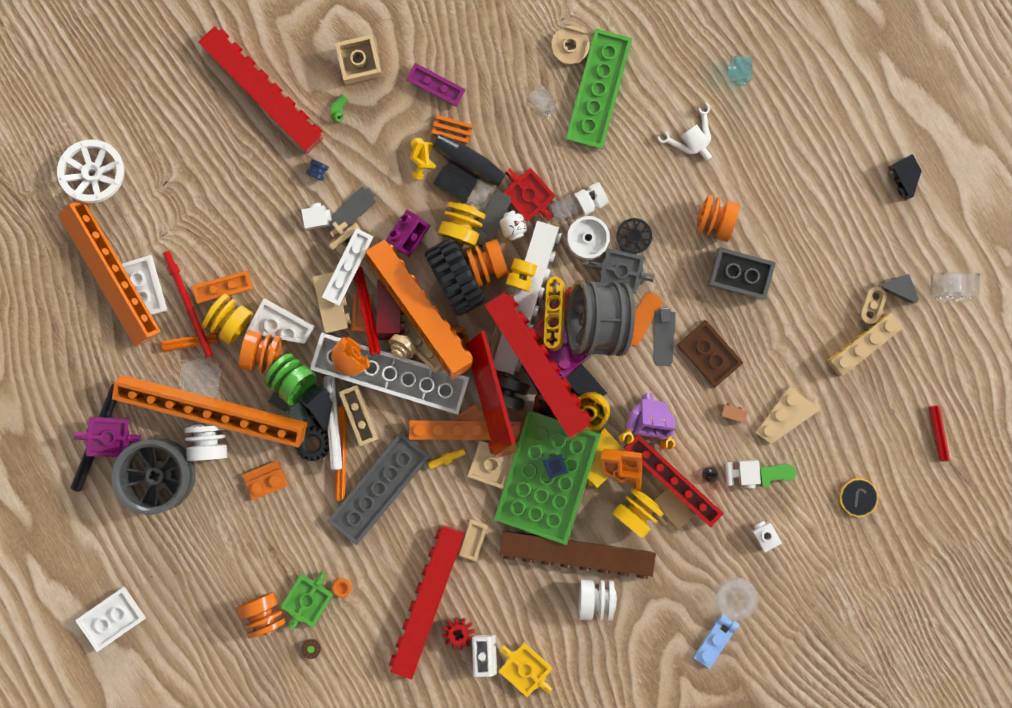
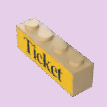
M887 313L878 322L872 324L827 360V363L838 376H844L903 329V327L892 313Z

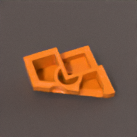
M604 449L600 458L601 473L615 478L622 484L626 481L634 485L635 490L640 491L642 484V453Z

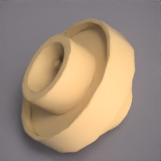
M394 334L390 338L391 352L395 357L399 359L412 358L416 353L412 340L407 336Z

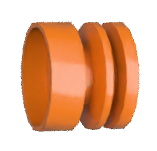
M708 194L697 216L696 233L701 234L704 227H706L705 236H709L712 229L716 230L715 239L728 242L736 224L740 204L727 200L722 208L720 207V198L717 197L714 205H712L713 196Z
M497 239L486 242V252L483 253L478 245L475 246L477 255L474 256L471 248L466 249L468 267L479 287L483 286L480 277L485 276L487 284L490 283L489 274L493 273L497 281L508 277L507 266Z
M248 330L240 351L239 368L253 371L256 365L259 364V373H264L265 369L267 373L270 367L281 357L282 338L275 336L272 342V335L268 334L263 342L261 332Z
M274 592L267 593L236 607L240 620L249 618L251 621L243 627L244 630L254 628V630L246 634L248 639L267 635L286 623L285 618L275 620V617L281 615L282 611L272 612L271 610L278 604Z

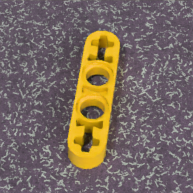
M551 277L546 284L544 344L551 351H557L563 345L565 284L559 277ZM556 282L560 285L556 288L558 295H555V290L552 287L555 286ZM554 300H559V307L556 309H551V302ZM552 319H559V324L556 327H550L549 323ZM551 332H554V338L557 340V342H554L553 346L549 342L553 340V334Z

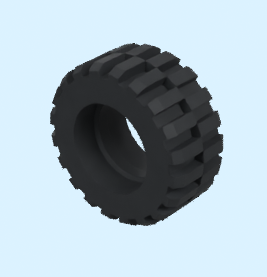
M447 239L425 251L424 255L456 316H461L485 302V298L454 239Z

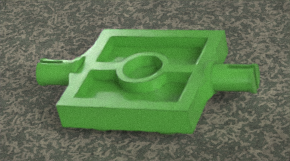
M320 571L316 580L301 574L283 602L281 608L292 616L287 625V628L291 627L290 630L294 631L299 621L314 627L333 597L334 593L322 585L328 576L327 573L323 575L324 571Z

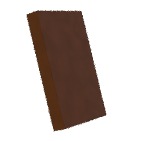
M706 320L677 344L678 348L714 388L743 364V361Z

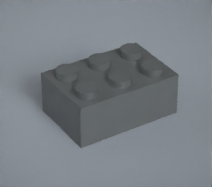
M719 247L716 250L707 286L761 301L766 300L776 262Z

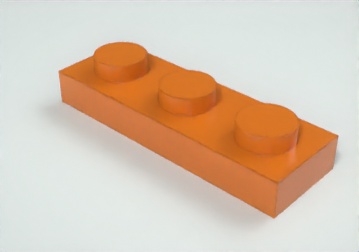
M248 270L192 285L197 304L219 299L224 294L231 296L253 290Z

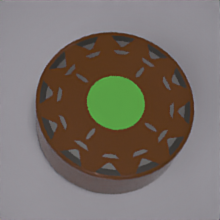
M315 639L306 640L301 647L303 656L308 659L316 658L321 652L320 643Z

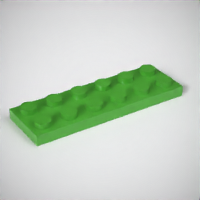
M595 29L567 132V141L603 149L632 38Z

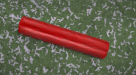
M930 406L929 413L938 459L940 462L949 461L950 455L940 406Z

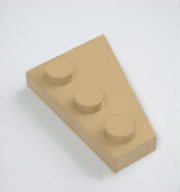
M788 387L755 433L769 444H772L821 409L793 388Z

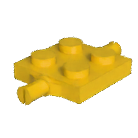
M525 642L513 652L505 645L499 649V652L507 659L498 672L526 697L539 687L547 695L552 691L553 688L544 681L553 667Z

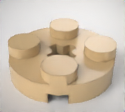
M566 26L558 30L554 34L551 44L553 56L565 65L580 64L586 58L590 48V42L585 32L576 26ZM573 41V45L576 46V48L568 50V47L565 46V43Z

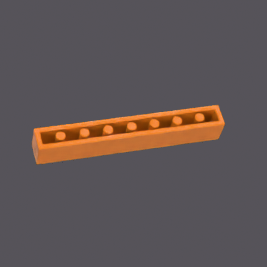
M77 201L69 204L58 216L132 343L136 347L150 341L161 331L86 203Z
M383 240L366 250V261L451 380L469 370L473 362L472 355L461 346L460 338L456 334L453 335L447 320H443L440 317L437 306L430 303L426 291L420 289L417 285L416 277L413 274H409L405 262L402 259L399 260L396 256L395 248L388 244L386 240Z

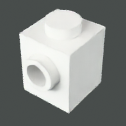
M321 203L309 205L310 208L301 210L306 230L329 226V221H332L330 209L327 210L324 205L321 206Z
M761 521L755 524V529L751 530L764 552L782 544L772 524L768 521Z

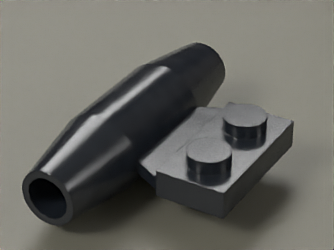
M440 134L432 146L450 162L442 167L433 184L465 204L476 188V179L498 187L506 175L485 156L465 144Z

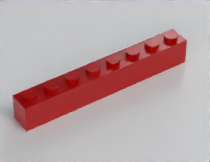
M214 26L198 43L308 154L324 139L321 135L323 131L315 123L311 125L307 121L309 117L302 109L298 112L294 108L296 103L289 96L285 98L281 94L283 90L275 82L271 84L267 80L269 76L262 69L258 71L254 67L256 63L249 55L246 58L242 55L241 51L243 49L236 42L232 44L227 39L230 36L222 28L218 30Z
M443 525L442 529L438 528L435 539L438 541L436 547L431 546L428 557H431L429 565L425 564L421 575L425 577L423 583L418 582L415 591L418 596L416 601L412 600L408 611L412 613L409 619L405 618L402 627L405 632L403 637L399 636L395 647L398 648V652L396 655L392 654L389 666L392 667L390 672L411 680L413 679L465 532L447 525Z

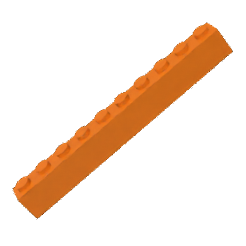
M122 375L114 382L112 400L294 447H299L305 438L308 422Z

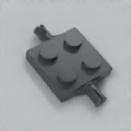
M607 248L605 259L602 263L591 260L589 268L600 270V282L628 283L633 294L637 293L641 280L653 282L652 278H654V274L643 272L644 256Z

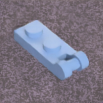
M722 613L693 658L710 669L732 634L738 628L739 623L735 620L731 621L727 615ZM722 625L728 627L726 632L720 629Z

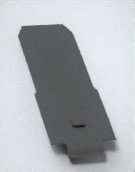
M362 186L331 216L332 221H329L327 228L330 232L334 230L333 223L335 221L338 225L345 221L350 226L376 203L373 199L376 195L370 188L364 189Z
M499 190L493 194L484 211L486 215L485 220L478 221L483 224L482 228H474V231L479 233L476 245L483 247L486 242L492 241L499 228V222L511 203L510 196Z
M660 308L654 314V363L656 366H671L673 362L676 312H671V308Z

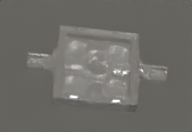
M200 348L199 359L193 361L182 359L178 389L217 399L221 364H213L206 361L204 351Z

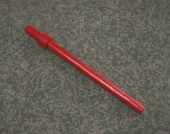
M166 251L163 253V256L168 265V273L173 277L206 358L213 356L212 350L179 274L178 264H175L170 251Z

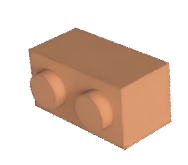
M729 403L723 404L720 416L742 423L745 422L748 411H745V408L739 406L735 408L733 404Z

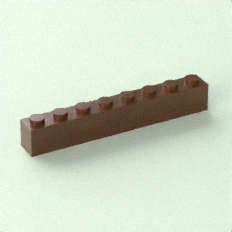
M505 530L502 533L500 555H503V559L514 560L515 557L522 558L523 562L528 563L539 560L543 565L552 566L553 563H559L560 567L572 568L573 565L579 566V569L584 571H591V568L598 569V572L610 574V571H615L617 575L627 577L629 574H636V578L648 579V576L653 577L656 553L652 551L568 540L567 545L539 535Z

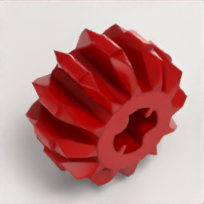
M455 617V624L448 620L447 623L450 627H443V630L448 633H444L442 637L449 638L445 644L449 645L452 642L453 650L456 644L459 645V650H462L463 643L466 647L470 646L467 640L472 641L473 636L469 634L475 633V629H468L472 626V623L468 622L465 625L466 618L463 617L460 623L458 617ZM458 629L462 630L461 634L463 636L460 635V638L455 637V630L456 632Z

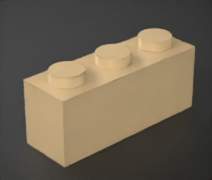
M334 272L313 277L326 334L350 329L349 324H352L350 314L345 311V306L347 305L346 295L340 306L322 298Z
M359 385L339 392L359 445L362 446L380 439Z

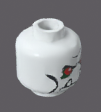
M515 211L505 213L504 218L499 222L503 236L509 238L510 241L524 237V233L527 231L523 215L515 214Z

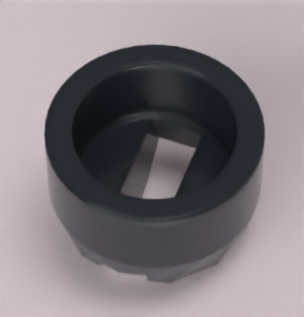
M706 467L702 472V477L707 482H714L718 478V472L713 467ZM706 473H715V477H706Z

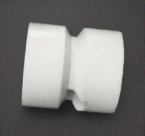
M599 182L590 185L587 191L583 189L574 194L585 216L594 212L596 207L600 209L609 204V200Z

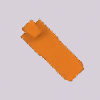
M651 291L644 296L635 311L634 332L630 347L632 345L637 347L654 318L655 311H658L662 305V298Z

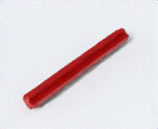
M359 266L354 275L369 352L371 356L379 355L381 351L364 271Z

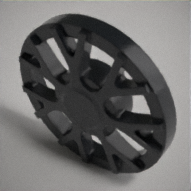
M627 219L617 229V243L627 253H641L651 244V228L642 219ZM633 221L634 228L629 229L628 222ZM640 223L645 225L642 231L637 229ZM621 228L628 231L627 235L620 233ZM642 233H649V239H643ZM623 238L628 240V243L622 245L620 242ZM640 240L646 245L642 249L637 244ZM630 243L635 244L634 251L628 250Z

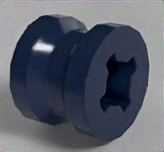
M311 159V167L306 171V174L323 181L325 178L324 173L328 171L329 166Z

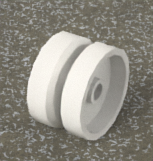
M584 216L577 219L570 226L567 234V246L570 252L582 260H593L600 257L607 249L610 241L609 230L606 224L593 216ZM585 235H587V236H590V235H591V236H592L591 241H586V240H585Z

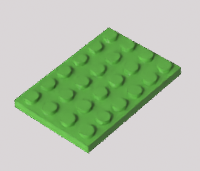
M528 410L517 444L518 452L514 454L494 520L567 545L602 434L586 429L574 438H569L557 419ZM562 454L569 472L549 479L543 460Z

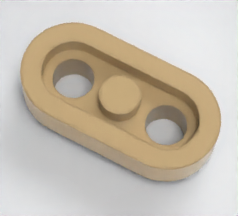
M873 287L867 291L860 311V318L864 323L874 324L879 321L887 298L883 288ZM874 293L878 295L877 300H874L872 297ZM868 311L872 313L871 318H868L866 315Z

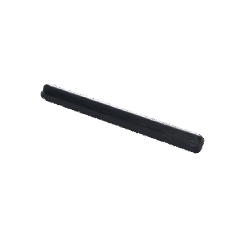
M114 384L109 389L99 417L110 418L117 402L112 400ZM86 449L70 487L76 492L82 490L95 457L86 456Z

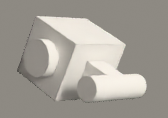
M758 460L737 461L738 469H733V462H725L727 486L734 485V478L738 477L739 484L744 485V488H756V484H761Z

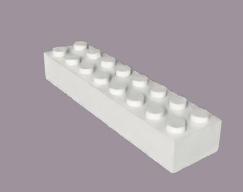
M321 333L310 370L459 415L469 383V377L459 375L451 380L445 370H442L437 375L426 364L407 358L399 359L393 354L381 351L379 355L371 356L369 347L358 344L363 349L360 353L363 357L367 355L370 363L369 367L356 376H347L341 372H336L332 366V349L341 338Z

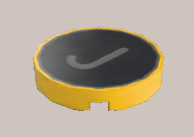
M861 478L851 479L842 486L839 493V501L848 514L862 517L872 513L876 508L878 492L875 486L867 480Z

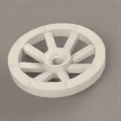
M84 140L73 144L63 153L57 167L58 180L65 193L82 203H98L113 196L120 188L125 172L119 153L111 145L99 140ZM89 148L100 149L95 163L91 161L88 152ZM81 150L86 162L84 166L72 159ZM107 152L115 161L100 168ZM67 164L78 169L81 173L65 175ZM117 168L115 179L102 175ZM84 180L76 190H73L67 183L69 181ZM101 181L110 186L100 192L98 182ZM89 184H92L94 194H82Z

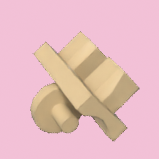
M336 221L333 223L335 229L330 234L333 237L338 233L340 235L328 243L332 250L335 249L340 255H343L347 247L344 241L352 237L356 228L360 229L357 223H354L344 232L343 229L348 226L345 221L340 225Z

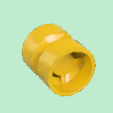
M514 258L511 266L513 272L508 275L506 285L529 292L532 285L531 277L535 276L538 266ZM519 274L524 275L523 279H519Z

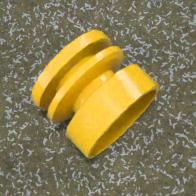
M448 202L447 208L453 210L454 213L445 211L444 215L449 217L451 222L442 221L438 234L466 245L476 246L479 233L472 230V228H482L483 224L475 219L485 220L486 215L472 206Z
M224 294L210 307L202 327L205 329L210 328V332L213 334L221 329L219 338L228 345H231L244 331L253 312L242 305L234 310L236 301L232 299L229 302L230 296Z
M632 488L630 492L636 496L634 501L626 495L625 498L630 503L629 507L620 503L612 514L644 539L651 530L646 521L649 519L657 523L658 521L651 515L655 512L662 517L664 513L660 510L658 504L646 494Z

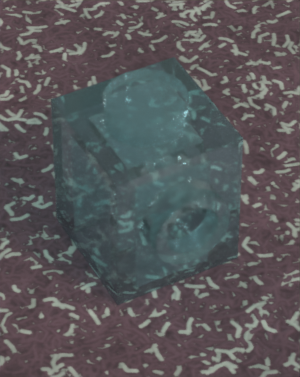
M733 56L731 58L730 66L728 65L727 77H730V83H735L737 86H745L747 83H750L752 80V56Z

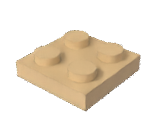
M480 440L467 477L504 489L514 454L496 458L495 454H490L488 443Z

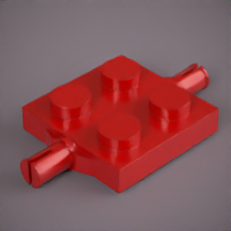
M509 168L505 174L512 182L503 193L511 197L512 206L523 215L527 222L540 213L547 222L554 216L546 208L556 195L532 168L519 176Z

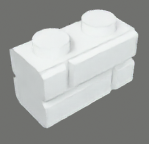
M476 635L472 637L473 677H490L497 674L496 646L494 645L496 643V635Z

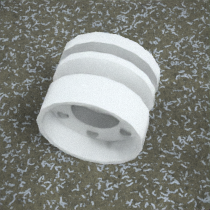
M205 423L184 428V433L193 432L194 437L185 438V441L194 442V446L186 448V461L228 458L227 445L218 444V440L226 438V434L217 435L218 430L226 429Z
M580 579L579 620H592L594 612H598L599 621H603L604 612H606L607 621H613L617 600L614 581L608 580L607 589H605L604 580H601L599 588L595 589L594 580Z

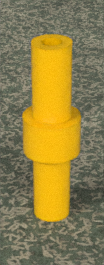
M464 448L451 453L446 452L441 454L442 457L429 461L428 464L430 469L442 464L447 465L452 463V460L466 455Z

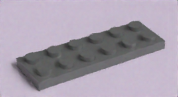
M400 432L328 519V522L354 544L358 545L430 458V455Z

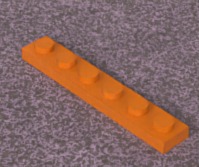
M409 420V440H491L486 421ZM510 421L514 439L519 441L524 421Z

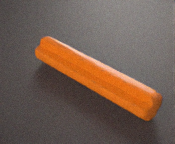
M217 333L205 334L209 344L218 342ZM197 335L161 342L163 351L201 345Z

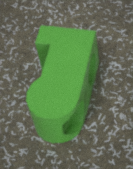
M790 464L760 467V486L769 487L771 486L770 481L773 480L791 481L796 476V469Z

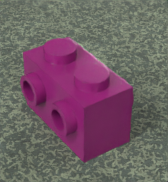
M406 210L389 233L386 242L410 257L431 225L419 216Z

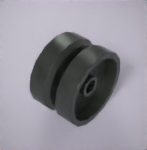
M497 375L505 406L523 411L525 401L515 397V394L528 395L531 385L519 382V379L506 375Z

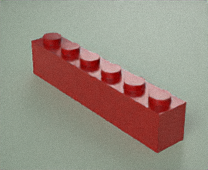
M635 435L633 442L625 445L624 449L626 451L642 453V465L709 527H712L724 514L641 436Z

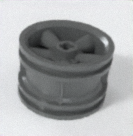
M575 281L569 294L566 314L567 340L571 352L576 355L581 353L583 355H626L632 342L635 324L634 297L629 284L625 282Z
M151 439L131 444L117 457L112 470V486L119 501L131 511L144 515L162 513L179 506L190 495L196 478L194 462L186 461V449L168 439ZM155 447L170 454L164 463L157 461ZM138 454L147 464L143 471L130 469L134 458ZM179 468L180 481L171 479V470ZM159 473L160 477L153 478V474ZM144 481L148 488L141 499L134 492L131 485ZM166 487L173 497L165 504L157 505L158 490Z

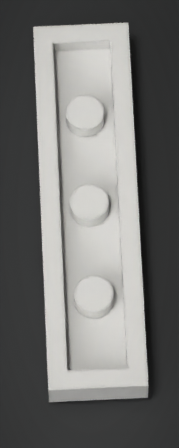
M357 228L355 229L322 296L323 299L340 306L373 236Z

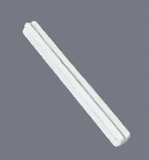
M327 375L324 377V387L329 391V398L333 402L328 423L330 463L332 470L342 469L336 384L335 377Z

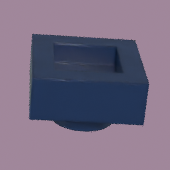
M562 454L543 460L549 479L569 472Z

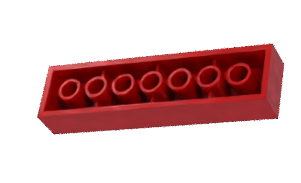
M504 292L485 304V307L568 437L574 438L592 426L590 423L592 418L587 410L582 411L579 406L582 402L575 393L572 394L570 392L571 385L564 377L561 378L559 375L561 370L557 363L553 360L550 361L548 356L551 354L545 345H540L538 342L540 337L536 330L532 327L529 328L527 325L530 321L525 313L518 311L517 307L519 304L514 296L511 294L507 295Z

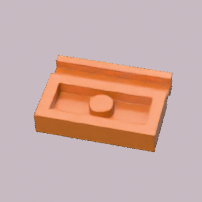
M278 460L242 474L252 500L289 486Z

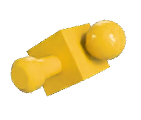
M414 138L410 144L413 150L410 159L417 165V168L413 171L412 177L415 180H422L424 168L435 169L436 166L429 159L433 144L424 142L421 138Z

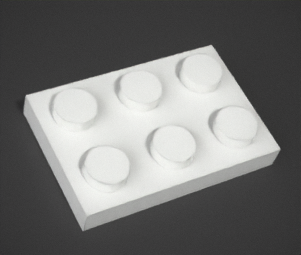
M123 587L75 621L96 652H98L146 619V617L127 589Z

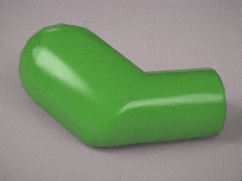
M343 94L330 106L331 118L334 122H341L344 118L342 107L349 100Z

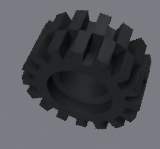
M315 426L307 427L304 441L299 447H295L297 454L307 461H317L325 457L329 451V439L326 431ZM310 436H315L320 441V446L316 451H310L306 448L305 442Z

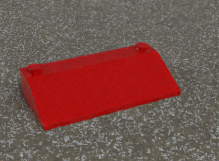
M481 331L465 347L473 357L471 369L491 442L488 443L490 454H495V457L499 458L517 453L518 449L485 331Z

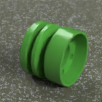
M290 353L280 357L270 367L265 376L264 383L273 392L279 393V397L291 406L299 403L297 398L315 384L317 378L315 373L306 366H302V362Z

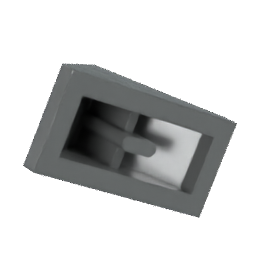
M910 274L887 281L878 286L883 288L885 292L911 304L917 303L919 300Z

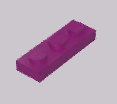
M414 63L406 79L407 82L455 107H458L466 89L416 63Z

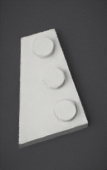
M149 255L123 263L122 266L150 314L155 315L167 311L152 256Z
M263 299L247 331L253 330L261 332L263 336L270 334L272 337L279 336L282 340L305 344L315 326L274 303Z

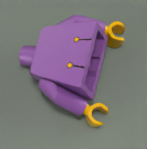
M646 393L642 395V400L632 408L625 426L626 432L620 434L619 441L623 442L625 436H627L626 444L633 442L632 431H634L636 435L663 438L660 442V447L662 449H672L675 447V441L672 439V436H674V430L676 429V420L669 412L665 402L654 401L653 394Z

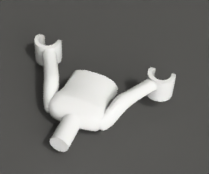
M704 103L707 112H702L698 108V113L702 119L703 132L696 125L681 136L687 146L669 138V134L665 131L666 140L663 141L658 136V142L661 144L668 143L687 154L700 152L705 161L710 159L712 156L706 149L711 141L707 114L710 111L709 104Z

